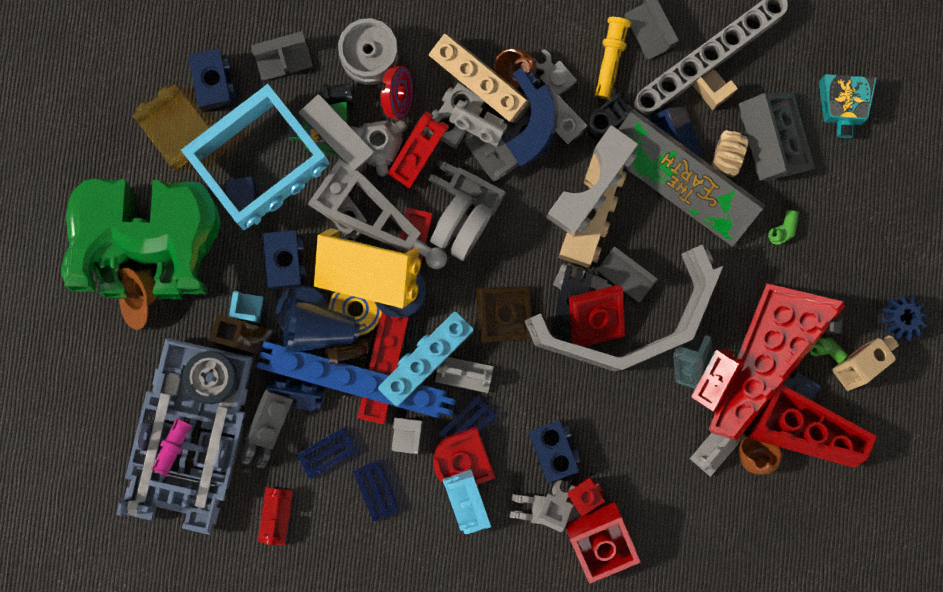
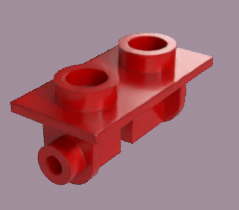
M265 488L258 542L268 545L285 546L293 491Z

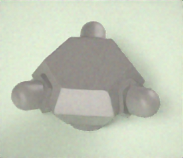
M387 120L364 123L363 127L360 126L359 128L350 127L374 152V155L367 163L376 167V172L379 176H386L388 174V165L394 162L403 142L402 133L406 131L407 123L400 120L394 124Z

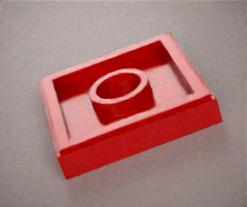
M620 285L569 297L572 344L586 347L625 337L623 288Z

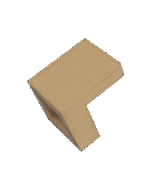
M712 70L703 78H698L693 85L712 110L730 98L738 89L732 81L726 84L716 70Z

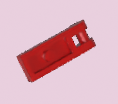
M428 111L420 118L388 172L390 176L408 188L414 185L449 128V125L443 121L439 123L433 119L434 115ZM426 127L434 132L432 137L423 133Z

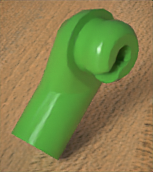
M830 337L819 338L809 350L812 356L829 354L838 364L848 356V353Z

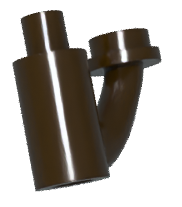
M369 338L354 339L353 343L349 345L325 348V354L329 357V365L335 364V366H339V361L369 357Z

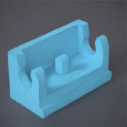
M471 469L443 479L460 530L464 531V534H470L484 528H490L491 525Z

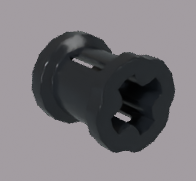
M350 80L340 85L328 86V84H323L325 101L328 105L341 102L354 104Z

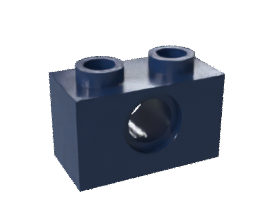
M220 48L188 55L197 104L200 110L207 112L234 106L232 98L236 97V90L233 81L229 82L227 72H231L229 57L224 56ZM219 75V82L216 85H208L207 81L210 76Z
M296 230L263 233L268 288L270 290L303 286V280H307L306 264H301L300 253H305L303 237H299ZM283 254H291L293 256L292 263L287 267L280 266V257Z

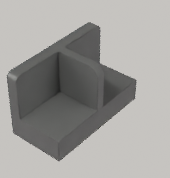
M303 31L251 45L261 79L264 82L313 68Z

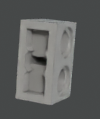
M457 83L454 89L450 87L442 98V101L445 103L439 111L435 109L432 112V115H434L433 119L439 123L450 120L455 107L454 103L458 99H466L482 109L485 106V101ZM455 125L453 130L445 133L441 141L456 150L468 131L462 130Z

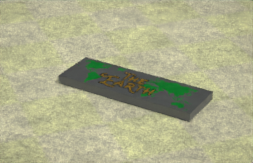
M633 109L618 129L638 144L634 150L638 155L629 167L624 165V168L732 247L763 210L765 205L636 110Z

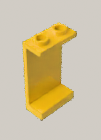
M332 228L318 235L314 287L399 308L406 307L416 299L418 294L416 276L421 266V260L418 258V248H413L407 253L396 252L339 238L340 230Z

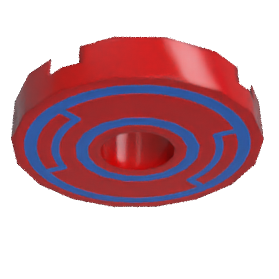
M391 66L386 71L382 80L383 83H386L385 90H381L382 108L388 118L403 120L408 115L412 106L413 81L409 70L405 66Z

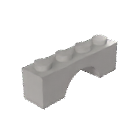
M611 125L593 152L600 165L598 182L585 192H563L548 212L546 218L572 236L577 231L582 233L591 221L587 217L592 209L598 211L606 200V197L603 196L604 192L608 187L614 189L621 179L622 175L619 174V171L624 165L629 167L638 155L634 151L638 144Z

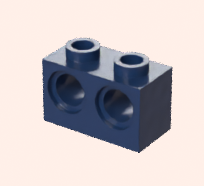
M560 420L528 431L547 483L579 472L577 466L581 465V461L576 449L572 451L567 440L572 439L567 424L561 425ZM547 430H554L558 434V442L554 446L547 445L543 440L544 433ZM559 455L564 456L568 460V467L562 472L557 471L553 466L554 459Z

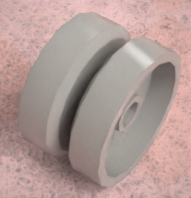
M372 18L359 19L349 24L340 36L338 50L341 64L346 74L355 82L364 85L379 84L383 82L386 71L391 66H397L399 61L397 40L392 30L383 22Z
M459 191L440 217L430 242L444 249L455 237L456 239L451 247V255L464 261L485 229L493 210L481 203L473 209L470 215H467L472 206V197Z

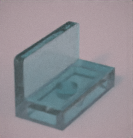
M705 335L698 352L679 346L676 347L673 354L676 383L696 389L712 358L710 336Z

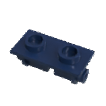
M278 377L271 379L266 390L297 399V409L315 411V409L321 410V397L325 387L309 382H291L288 378Z

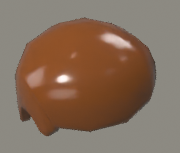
M521 48L503 50L496 57L494 71L516 89H521V86L514 77V72L524 68L527 72L532 70L536 75L537 65L535 59L529 52Z
M748 436L741 440L739 456L742 466L748 472L757 475H767L780 467L782 453L779 446L749 439Z

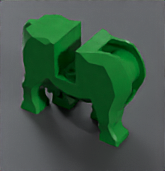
M125 179L85 180L72 191L68 200L66 214L69 247L61 266V274L65 282L64 287L68 291L96 292V283L92 274L93 269L99 280L98 293L103 298L127 299L129 292L122 284L118 271L120 264L130 260L142 264H157V272L154 277L156 284L153 287V295L157 299L181 300L183 299L182 294H206V287L200 281L198 271L201 259L209 252L218 235L221 221L213 199L200 182L171 183L153 180L150 222L146 219L135 218L136 194Z

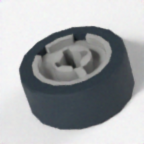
M205 351L196 354L188 361L184 368L183 382L186 391L195 400L206 404H217L231 397L237 387L238 374L235 365L229 358L219 352ZM213 373L216 381L208 383L206 375Z

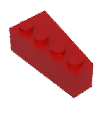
M781 385L759 412L748 438L856 468L867 460L877 436L788 387Z

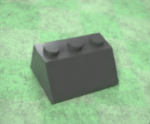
M763 93L739 103L741 120L745 125L748 145L752 150L755 171L760 181L778 179L815 169L794 93Z

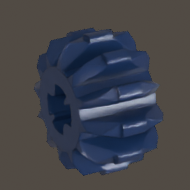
M900 295L897 301L894 299L889 300L888 305L890 308L882 309V313L888 316V318L881 319V324H889L885 333L889 334L895 331V340H900L902 336L905 341L912 340V335L920 337L922 335L920 329H925L928 326L922 319L928 317L929 314L927 312L921 313L920 311L924 304L921 302L915 305L916 300L914 296L906 300L904 295ZM903 314L904 316L908 315L909 321H901L900 316Z

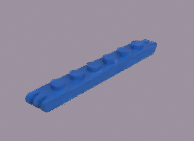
M263 342L262 347L272 349V353L260 352L259 357L269 360V363L267 365L257 362L256 368L394 406L378 389L379 385L388 375L339 362V366H335V364L329 365V359L301 351L288 353L284 351L286 347ZM420 384L398 407L440 418L441 413L452 416L453 410L443 408V404L455 405L456 400L447 398L446 391Z

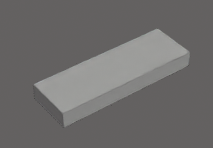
M319 94L299 111L301 117L354 171L358 170L374 155L371 148Z

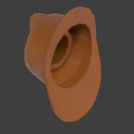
M123 267L119 270L118 276L124 287L128 290L129 297L127 299L119 298L120 310L128 326L135 330H140L145 327L147 322L148 306L156 300V297L153 295V287L156 282L151 269L146 268L133 271L130 268Z

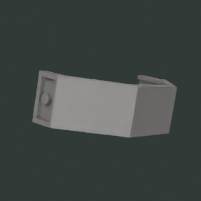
M703 244L682 253L681 256L693 281L694 289L676 330L671 335L620 357L555 339L550 335L541 314L525 320V324L534 345L611 371L623 370L693 340L723 266L716 269L712 268L714 263L712 255L708 249H704Z

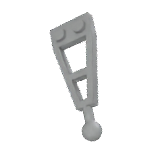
M341 159L337 161L308 203V205L330 220L406 253L410 248H418L419 253L426 257L428 266L433 269H440L447 262V254L443 249L438 247L430 248L417 239L420 232L360 172L354 171ZM355 184L383 210L373 226L337 211ZM389 217L409 235L406 241L380 230Z

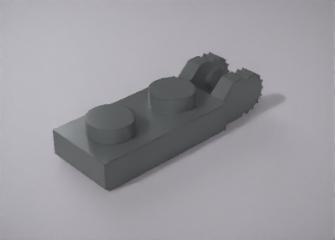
M439 160L436 166L440 170L454 175L449 183L439 176L431 174L428 180L438 187L445 189L447 193L453 196L462 191L472 197L473 207L482 203L493 210L491 216L494 217L506 192L460 167L456 168Z
M269 390L264 392L245 438L246 442L240 457L241 463L249 464L255 454L256 445L261 447L258 451L255 465L259 468H265L270 458L271 449L275 445L293 399L291 397Z

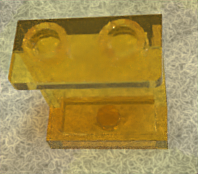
M174 84L173 86L168 85L162 88L157 93L158 97L151 102L146 101L140 104L132 117L141 126L168 165L176 171L189 161L181 149L208 130L209 127L178 86Z

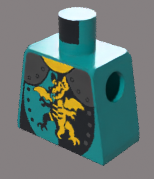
M825 74L819 80L823 119L826 123H837L838 138H853L854 125H862L868 119L876 78Z

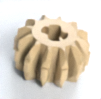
M725 130L721 134L715 149L712 167L726 177H735L739 173L747 151V136L741 135V133Z

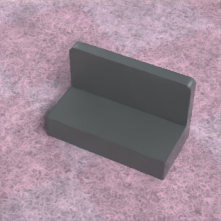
M644 0L642 5L624 14V18L631 21L630 29L646 60H651L676 47L679 40L658 0Z
M616 247L611 250L596 270L599 275L608 280L612 285H620L623 288V293L637 304L641 302L658 280Z

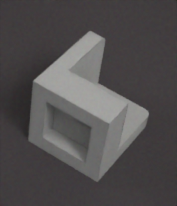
M394 418L392 450L419 454L423 422Z

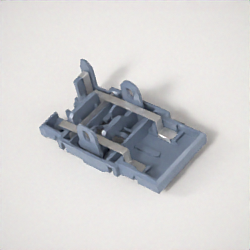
M169 338L165 339L159 368L155 371L152 383L154 385L153 392L146 391L125 479L131 480L130 486L126 489L125 497L119 500L116 515H129L154 521L156 508L160 507L186 513L182 529L208 535L212 534L220 508H218L220 500L226 501L225 493L226 489L229 488L244 425L242 424L243 418L246 417V413L241 411L242 405L245 406L248 393L246 387L248 386L253 365V357ZM205 351L219 352L229 358L235 365L238 374L237 387L231 397L217 404L201 403L192 398L186 391L183 382L184 368L188 361L198 353ZM208 373L206 381L208 383L216 381V377H214L213 373ZM147 416L155 417V420H148L145 423ZM184 417L191 418L190 425L192 427L189 429L181 446L183 451L179 461L178 472L172 471L171 467L168 476H164L151 470L156 461L155 458L158 457L162 449L160 444L162 440H166L173 424L164 423V420L174 421L177 418L184 421ZM196 420L202 421L201 428L212 430V433L201 432L198 444L191 443L192 432ZM223 432L235 435V439L231 437L222 436L221 434ZM138 450H140L141 454H145L146 457L137 456ZM189 450L196 451L194 466L202 467L203 470L191 468L190 474L184 473ZM213 470L226 472V476L212 472Z

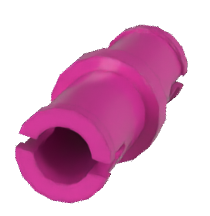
M175 418V422L166 440H162L160 444L162 449L153 467H151V470L164 476H168L177 454H181L183 450L181 446L189 429L192 427V425Z

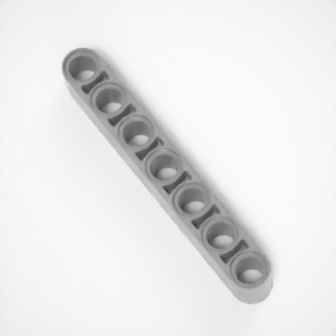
M762 0L643 88L635 99L634 109H637L644 117H650L694 85L698 78H703L775 25L787 11V0ZM768 5H776L779 13H771ZM746 21H756L758 29L749 28ZM725 36H734L738 44H729ZM713 51L717 59L714 61L708 60L704 52ZM683 67H692L696 75L687 76L683 72ZM662 83H672L675 91L666 92L662 88ZM648 97L653 101L654 106L645 108L642 106L640 99Z

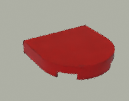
M477 426L448 436L436 447L433 455V467L436 476L441 482L447 477L470 469L476 485L495 479Z

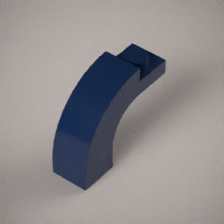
M520 68L513 75L530 101L532 114L527 128L507 142L506 145L520 167H525L537 159L551 143L557 128L558 109L550 86L545 84L538 89L537 85L540 82L532 70L527 72L526 69Z

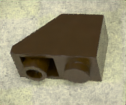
M216 314L209 341L260 355V352H268V349H265L262 345L264 341L271 342L273 330Z

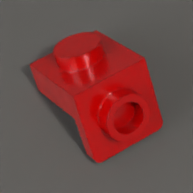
M586 478L578 483V486L567 493L582 516L605 502L602 498V495L605 494L596 480L592 482L590 478Z

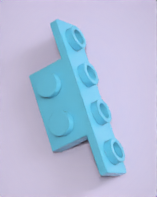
M453 312L431 335L426 334L418 342V348L412 354L407 353L398 362V367L379 385V391L394 406L398 407L473 332V328L457 312Z

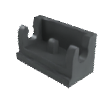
M470 132L463 139L493 183L518 167V162L502 138L497 147L482 141L478 136Z

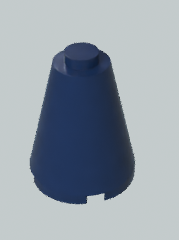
M289 298L287 310H291V312L285 318V352L292 353L349 345L353 343L354 339H358L360 324L355 323V317L301 299Z

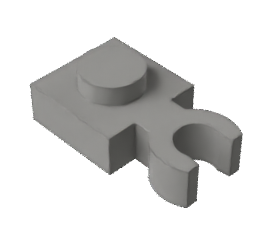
M544 49L541 54L546 59V62L539 64L535 60L537 71L544 73L539 77V80L543 85L550 86L561 96L576 84L577 80L561 61L553 65L550 53Z
M557 480L552 488L553 496L547 494L536 520L559 532L564 530L573 507L572 504L566 502L570 499L567 493L560 490L562 480ZM572 485L569 488L568 492L575 488V486Z

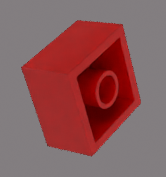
M615 502L566 523L565 528L589 584L640 563Z

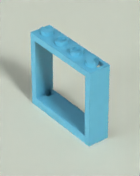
M268 84L181 149L243 230H246L254 223L257 225L261 221L262 216L269 211L277 210L283 204V200L291 194L299 193L305 187V183L313 177H320V172L330 165L326 156ZM275 106L313 156L239 212L201 161L271 107Z

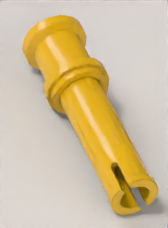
M609 17L607 20L609 28L607 38L602 43L605 51L595 97L609 100L612 97L621 52L627 46L625 38L627 29L631 27V21L620 17Z

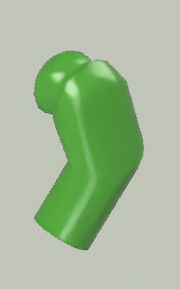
M786 210L784 224L769 231L768 237L773 244L780 245L794 238L799 212Z

